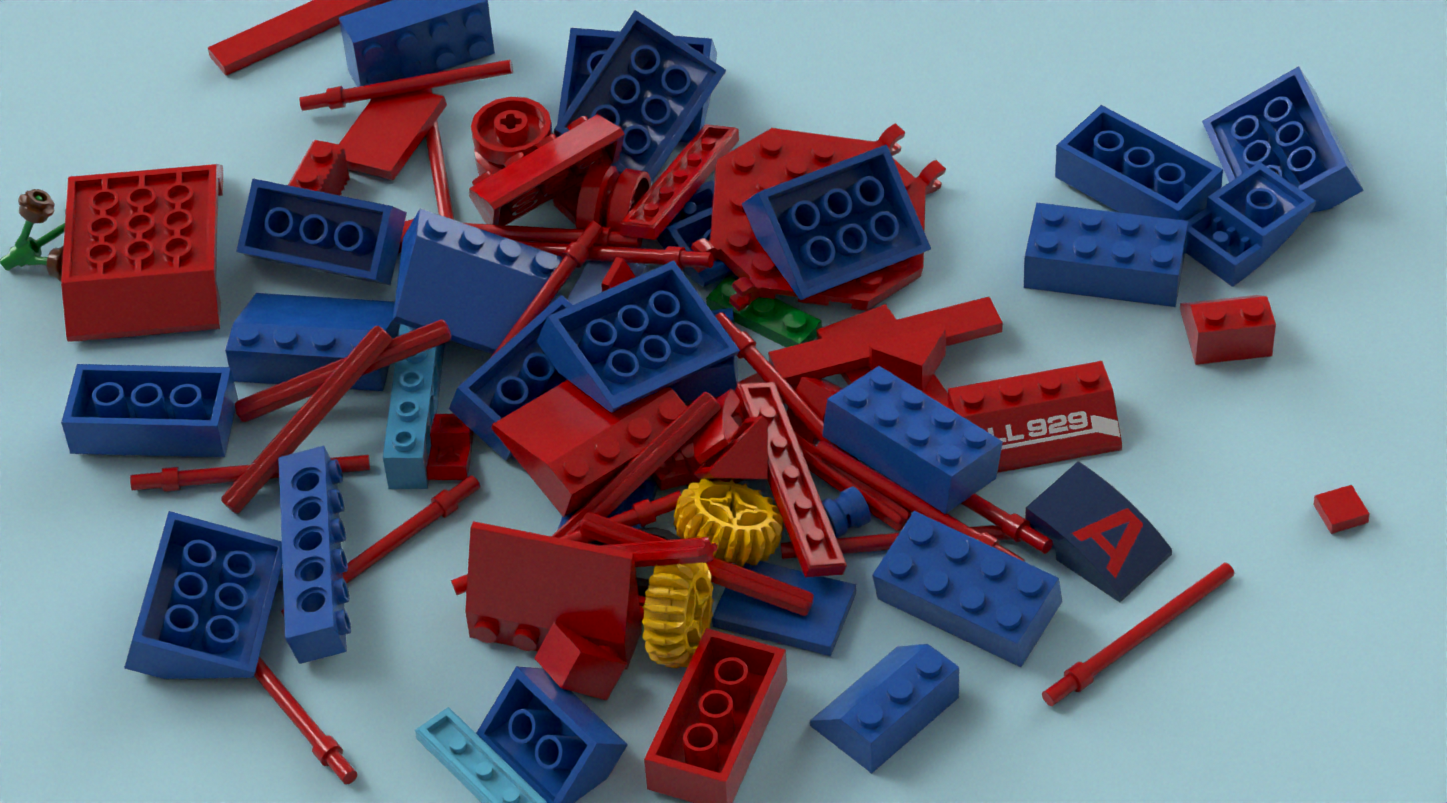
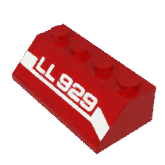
M1103 361L948 388L949 409L1003 441L997 473L1122 450L1114 392Z

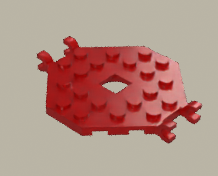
M895 123L888 127L877 141H868L771 128L717 159L714 175L709 241L705 238L692 243L691 249L694 252L713 253L714 261L720 259L739 277L732 284V288L737 293L729 298V303L738 311H741L759 297L775 299L776 294L798 297L756 239L742 206L743 202L762 190L886 144L891 155L894 156L901 151L902 147L897 141L904 138L905 131ZM893 158L921 226L925 230V195L941 188L942 183L937 178L945 174L946 168L937 160H934L915 178ZM924 253L806 299L800 300L798 298V302L828 306L829 301L851 304V309L867 311L921 277L924 267ZM693 267L698 273L706 269L702 267Z

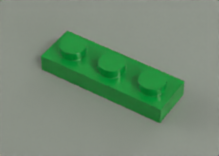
M730 275L725 277L706 297V305L710 310L733 308L735 323L784 347L813 341L817 337V329L822 328V320L777 298L759 297L747 307L738 311L729 303V298L737 293L732 288L733 282L737 279Z

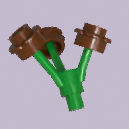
M32 189L26 191L25 194H21L18 198L20 205L19 214L26 220L15 245L10 248V253L0 258L1 265L7 271L16 266L45 265L49 275L61 282L63 246L61 248H53L48 257H41V247L63 234L65 223L37 240L29 237L34 223H44L49 216L53 215L55 204L50 195L43 190Z

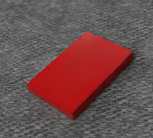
M419 90L371 99L339 143V145H343L345 148L348 169L394 180L447 106L445 97Z

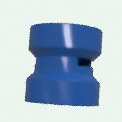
M852 486L840 492L839 497L834 500L827 498L822 501L836 538L845 535L850 527L860 528L871 522L868 504L856 487Z

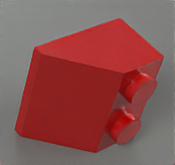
M1251 295L1180 303V312L1195 365L1272 356L1276 323L1267 296Z

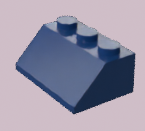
M929 644L897 646L810 720V726L872 774L959 698V666Z
M516 666L476 732L547 803H575L608 778L628 746L619 735L572 691L560 688L543 668Z

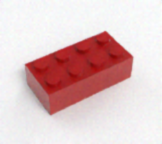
M709 628L705 629L644 758L647 790L693 803H733L786 685V649Z

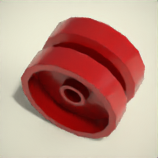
M512 96L496 99L482 106L474 115L471 124L472 140L475 147V161L479 175L487 171L495 174L505 168L504 163L512 156L521 152L526 156L537 149L536 144L539 141L553 134L548 110L539 102L529 98Z
M593 163L588 168L580 189L576 210V229L585 230L591 221H595L602 227H612L614 231L620 232L619 223L651 187L649 173L626 168L619 175L616 166Z

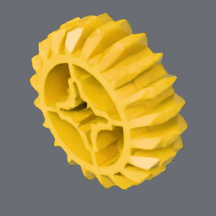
M701 479L699 483H690L688 489H684L682 495L679 496L674 512L675 519L673 525L677 528V536L683 539L708 537L710 543H716L718 550L713 552V557L735 563L740 567H743L745 562L750 565H757L759 561H768L770 554H774L776 548L779 547L784 529V521L778 506L773 505L772 498L763 497L761 490H752L747 487V483L744 485L736 484L733 479L729 482H724L721 479H714L713 482Z
M706 563L662 566L656 564L654 567L653 575L649 578V588L645 591L646 600L643 606L644 618L642 620L644 632L642 637L646 640V652L649 653L651 661H655L656 664H662L669 668L688 667L705 629H711V618L714 616L712 613V605L715 601L712 598L714 586L711 583L712 575Z

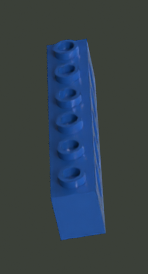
M325 446L279 457L285 639L299 664L347 652L346 634L351 633L350 619L344 608V603L350 600L348 587L343 579V572L348 571V564L345 553L341 548V542L346 541V532L339 515L340 512L345 510L343 497L338 489V483L343 482V475L338 460H331Z

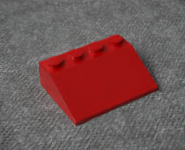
M598 114L590 119L587 116H582L568 125V132L559 137L551 134L536 144L537 149L526 156L521 152L509 158L504 163L505 168L497 173L492 174L491 171H487L479 175L472 181L474 186L469 188V197L486 224L508 225L581 183L588 168L593 163L612 165L617 162L625 136L623 130Z
M566 380L493 423L491 429L559 513L566 517L584 506L671 424L687 406L672 388L666 387L611 413L572 382Z
M473 521L470 527L465 608L469 637L485 643L494 642L514 646L524 651H538L552 624L556 621L627 662L628 664L625 668L627 670L642 632L634 553Z

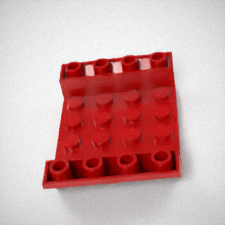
M211 164L68 177L61 276L65 329L68 342L220 329L221 300L216 281L218 196H223L222 165Z

